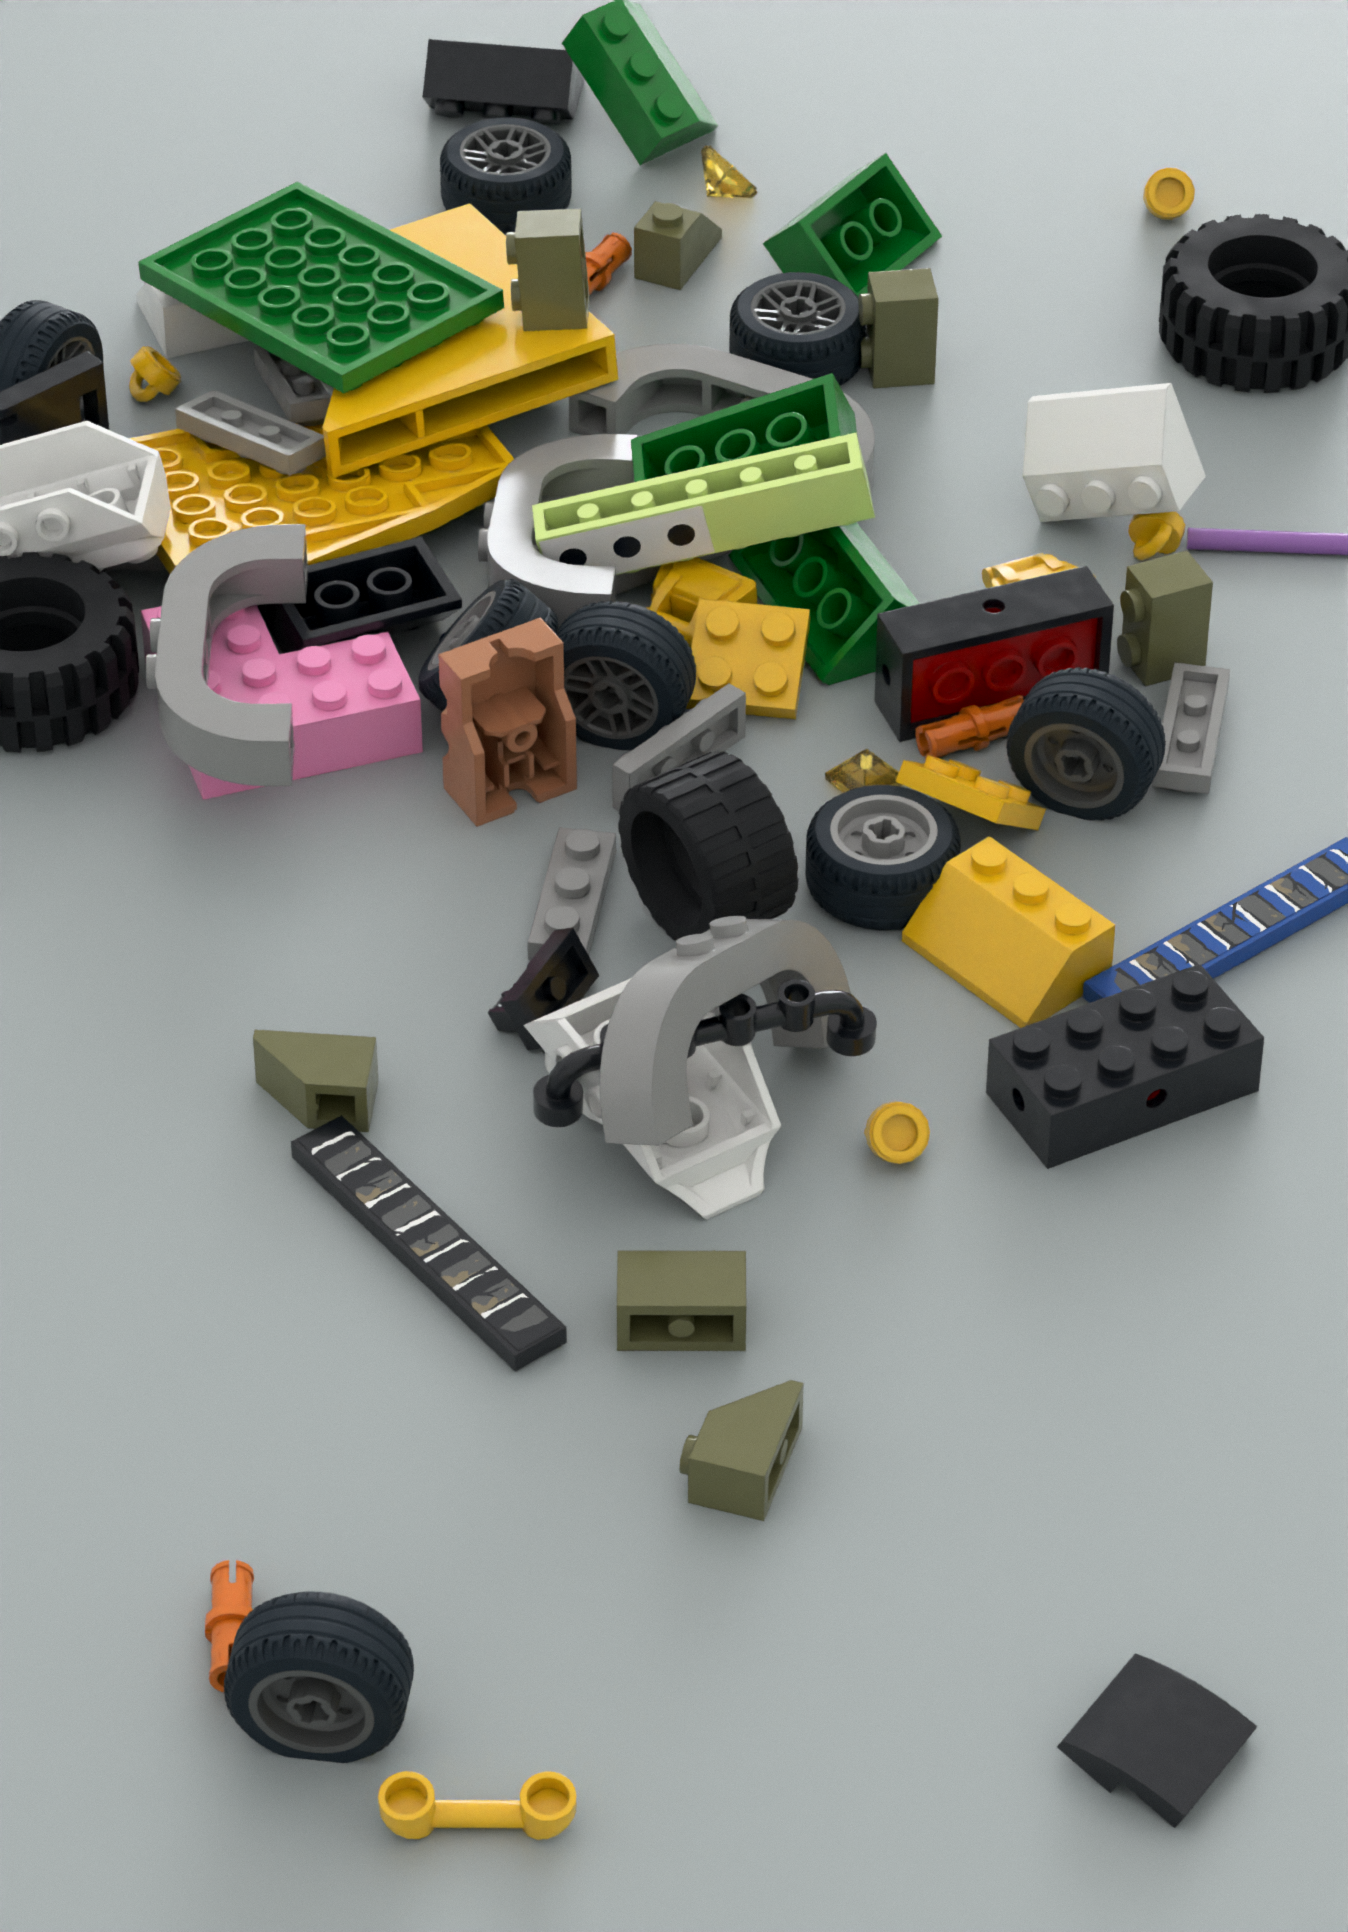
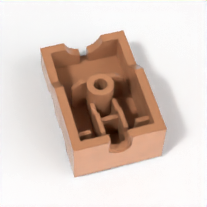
M541 617L438 654L440 688L447 699V707L441 712V731L449 744L448 753L442 757L443 785L446 792L476 827L515 813L517 803L509 794L511 790L524 789L537 802L541 803L577 789L576 717L564 688L563 641Z

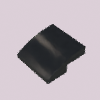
M1135 1653L1057 1748L1109 1793L1120 1782L1123 1783L1175 1828L1186 1817L1258 1726L1226 1701L1194 1680L1157 1661Z

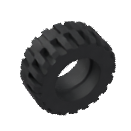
M1240 214L1227 216L1223 222L1219 223L1215 220L1203 223L1198 228V232L1192 229L1186 233L1170 249L1166 256L1165 265L1163 266L1159 314L1161 340L1177 363L1182 362L1187 372L1195 377L1203 375L1208 383L1219 387L1227 384L1234 386L1235 391L1250 392V389H1263L1264 393H1277L1280 388L1290 387L1292 390L1304 388L1310 380L1319 382L1328 377L1333 370L1340 367L1348 358V250L1333 235L1326 237L1321 228L1312 224L1303 226L1298 224L1297 219L1284 216L1280 220L1269 218V214H1255L1254 218H1242Z
M38 552L22 553L23 557L8 559L7 556H0V746L3 747L5 752L21 753L22 748H36L37 752L53 750V745L66 742L67 746L80 743L85 738V735L90 732L97 735L110 725L111 718L118 719L130 704L131 698L135 695L139 684L135 616L128 595L106 572L100 574L98 568L83 560L79 563H74L66 555L53 553L52 557H40Z

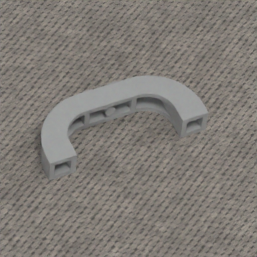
M655 344L636 347L616 353L618 380L569 397V431L582 435L626 434L635 424L653 415L667 412H687L703 416L812 380V378L721 350L698 345ZM844 393L855 413L859 445L869 481L870 492L872 493L875 448L873 424L865 410L853 398Z
M594 434L559 439L530 449L510 462L500 476L495 501L485 502L484 528L479 530L478 559L481 562H487L488 588L500 580L514 579L520 582L554 611L558 618V627L568 616L585 605L600 601L616 602V567L566 564L549 559L539 553L535 540L532 505L633 483L631 439L638 437V435Z
M305 524L264 525L241 529L212 539L199 546L183 558L174 568L165 584L161 617L151 618L150 647L151 652L157 654H147L146 684L147 689H156L161 732L170 749L181 760L211 777L243 785L292 786L295 753L292 703L251 704L229 700L211 690L208 686L213 634L217 626L226 617L243 608L260 604L306 603L308 555Z
M743 916L722 917L709 923L710 929L702 934H693L677 939L676 948L651 960L637 971L627 983L614 1007L603 1044L599 1088L605 1142L659 1146L693 1126L687 1089V1057L693 1034L699 1022L712 1009L757 984H760L767 1004L777 1002L780 985L792 979L804 980L810 983L815 992L840 990L851 993L841 961L825 936L815 927L799 920L746 919ZM828 1015L814 1018L811 1027L802 1032H790L781 1027L772 1028L774 1046L828 1047L829 1045L826 1040Z

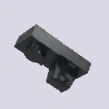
M574 928L554 930L528 963L527 969L516 983L513 984V987L508 991H504L499 1001L488 1011V1015L498 1031H517L527 1050L542 1049V1047L524 1025L580 1001L599 977L598 971Z

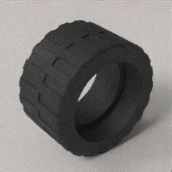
M724 751L709 752L634 785L624 794L619 809L620 820L618 822V830L621 838V849L626 860L629 875L636 886L639 897L652 914L653 919L673 940L676 941L688 935L702 934L710 929L709 923L718 918L743 916L746 919H774L786 913L788 908L792 907L796 898L795 893L798 890L799 878L797 877V856H795L791 833L787 828L780 807L777 806L766 784H763L758 774L750 766H746L741 759L732 754L728 755Z

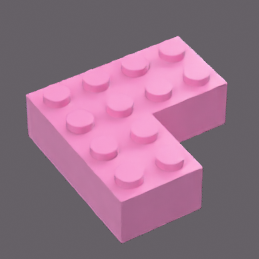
M257 605L234 612L217 626L212 639L208 686L218 695L241 703H292L295 744L292 780L423 752L421 699L388 632L362 635L355 639L322 646H310L302 650L279 654ZM162 606L141 610L145 664L147 654H157L151 652L150 621L151 618L161 617ZM189 766L203 800L264 787L223 781Z

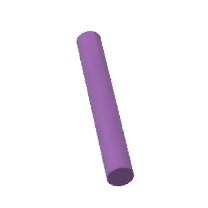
M1187 528L1186 548L1192 550L1348 555V533Z

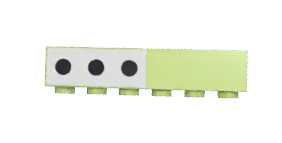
M857 432L532 505L535 540L539 553L549 559L566 564L616 567V575L635 573L642 569L678 561H688L696 557L732 549H742L750 545L786 537H796L804 533L840 525H850L858 521L875 518L869 481Z

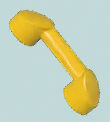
M403 1771L391 1775L382 1783L378 1792L379 1813L386 1826L399 1836L417 1840L427 1837L434 1828H522L528 1837L537 1840L549 1839L559 1835L570 1825L577 1809L576 1790L573 1783L566 1776L550 1771L540 1772L528 1778L521 1788L520 1800H435V1792L431 1782L425 1776L412 1771Z

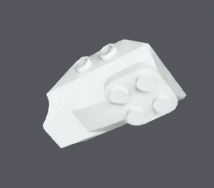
M89 421L0 445V556H7L9 559L23 557L22 553L38 552L40 557H52L53 553L69 556L74 563H79L81 560L86 561L102 571L104 568L126 562L132 564L142 563L157 553L158 546L164 539L171 509L166 474L159 451Z
M631 978L524 1025L545 1051V1067L549 1074L555 1065L571 1052L600 1044V1031L609 1023L614 1007ZM719 1007L712 1009L702 1019L718 1016ZM717 1041L696 1046L695 1053L687 1058L686 1068L687 1089L693 1126L659 1146L623 1144L656 1184L676 1195L707 1220L761 1195L765 1189L764 1167L771 1139L781 1127L751 1042L743 1046H731L723 1041ZM596 1070L582 1075L577 1080L583 1087V1114L589 1119L603 1124L600 1107V1070Z

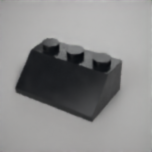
M429 39L422 97L429 108H435V114L440 116L463 117L464 111L483 112V117L486 119L512 118V115L531 116V121L543 125H559L561 119L574 120L585 79L566 50Z
M421 536L308 565L306 603L267 604L268 628L284 654L310 646H322L355 639L362 635H374L384 632L393 634L404 630H414L427 624L443 621L462 608V598Z

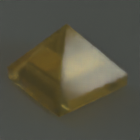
M705 145L702 148L701 155L707 197L753 198L758 193L756 191L757 188L712 146L708 147Z
M867 748L825 772V780L843 793L855 788L872 785L902 786V784L895 782L899 771Z

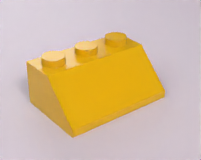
M989 836L946 862L939 879L933 884V888L922 900L902 931V942L1022 1028L1049 1018L1082 997L1084 982L1112 967L1115 924Z

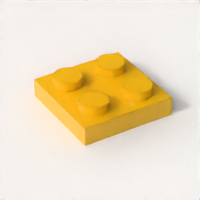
M699 599L691 646L692 655L696 663V683L686 709L694 708L701 700L710 697L730 683L746 693V715L796 720L811 621L810 609Z
M927 755L924 764L903 760L895 781L996 824L1039 830L1046 808L1028 801L1031 791L1003 780L996 782L980 776L982 771L951 759L945 761Z

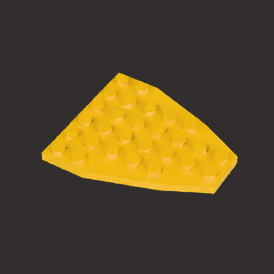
M323 424L303 426L323 435ZM487 425L336 478H332L328 474L326 457L307 466L301 473L285 475L252 459L242 458L237 453L219 445L205 442L199 437L181 429L129 438L159 451L162 460L171 509L164 539L158 546L156 554L169 574L190 552L208 541L237 530L264 525L305 524L308 565L409 540L437 529L493 499L496 496L502 472L514 460V457Z

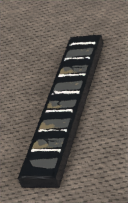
M342 1115L291 1142L292 1158L514 1371L521 1369L567 1343V1327Z

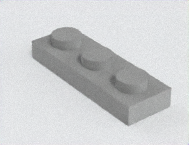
M253 347L255 367L289 421L302 426L324 424L334 388L262 347Z
M212 390L175 408L176 426L178 429L193 434L205 442L214 443L231 450L242 458L252 459L269 466L280 474L292 475L301 473L307 466L326 457L324 436L216 390Z
M1174 662L1162 722L1166 741L1163 762L1152 781V787L1173 789L1179 792L1190 791L1209 794L1228 694L1230 669Z
M728 683L710 697L701 700L694 708L677 720L662 727L654 736L631 752L623 754L618 761L612 764L613 808L619 811L624 794L634 785L709 752L726 751L745 737L746 693Z
M559 827L528 939V960H532L554 930L574 928L586 952L590 955L616 854V833Z

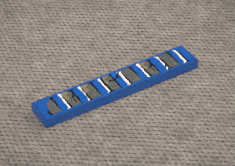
M1345 837L1085 981L1083 998L1091 1003L1197 964H1201L1214 979L1348 903V838Z

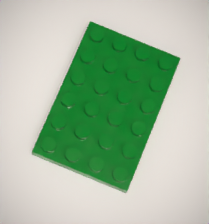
M298 181L138 261L140 280L342 393L359 388L363 383L389 369L400 366L404 361L430 347L441 344L445 339L470 326L479 324L483 319L504 308L503 289Z

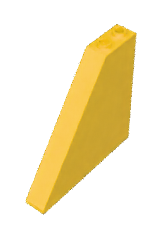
M470 203L390 229L398 235L503 289L504 308L483 319L479 324L470 326L445 339L441 344L430 347L404 361L400 366L389 369L372 378L357 389L342 393L334 388L322 427L328 474L332 478H336L618 380L615 335L590 311L587 329L524 331L522 311L512 310L511 279H518L517 264L508 265L506 236Z

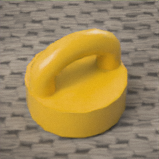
M1164 168L1156 171L1148 179L1144 187L1143 201L1152 215L1160 219L1172 220L1181 217L1190 208L1194 200L1195 189L1192 180L1185 172L1177 168Z
M143 346L130 360L135 370L130 377L129 389L132 397L138 402H148L159 392L170 395L182 381L181 374L174 365L152 347ZM144 379L149 383L145 389L142 388Z
M1176 511L1133 515L1129 524L1128 534L1135 543L1133 548L1134 557L1138 560H1146L1157 552L1164 554L1174 552L1180 546L1185 532V523Z
M893 1101L882 1104L872 1112L867 1120L864 1135L867 1145L874 1155L883 1161L902 1164L913 1161L923 1153L928 1145L930 1129L928 1120L920 1109L909 1103Z

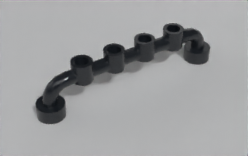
M792 979L780 985L777 1002L756 1007V1003L751 997L739 994L721 1004L718 1016L702 1019L693 1034L687 1058L695 1053L696 1046L717 1041H723L731 1046H743L754 1039L755 1032L781 1027L790 1032H802L811 1027L814 1018L828 1015L826 1040L829 1047L836 1053L844 1056H860L869 1052L875 1044L877 1020L874 1013L867 1007L862 1006L860 1001L851 993L840 990L815 992L810 983L804 980ZM608 1024L600 1031V1044L571 1052L555 1065L549 1075L544 1076L535 1084L533 1089V1112L541 1123L551 1127H566L580 1119L583 1113V1087L577 1079L586 1073L600 1070Z

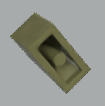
M655 201L634 226V278L681 290L721 240L722 229L700 212L681 208L674 203Z
M789 1380L708 1411L698 1436L688 1435L681 1453L679 1470L680 1473L688 1475V1503L761 1521L765 1520L802 1430L804 1383Z

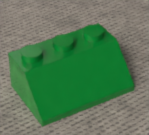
M614 0L585 13L563 40L562 45L639 165H643L702 137L718 127L713 116L640 4L629 0Z
M884 153L848 175L763 242V245L782 273L805 272L827 276L844 284L859 297V294L867 293L868 272L902 270L939 240L942 235L887 153Z

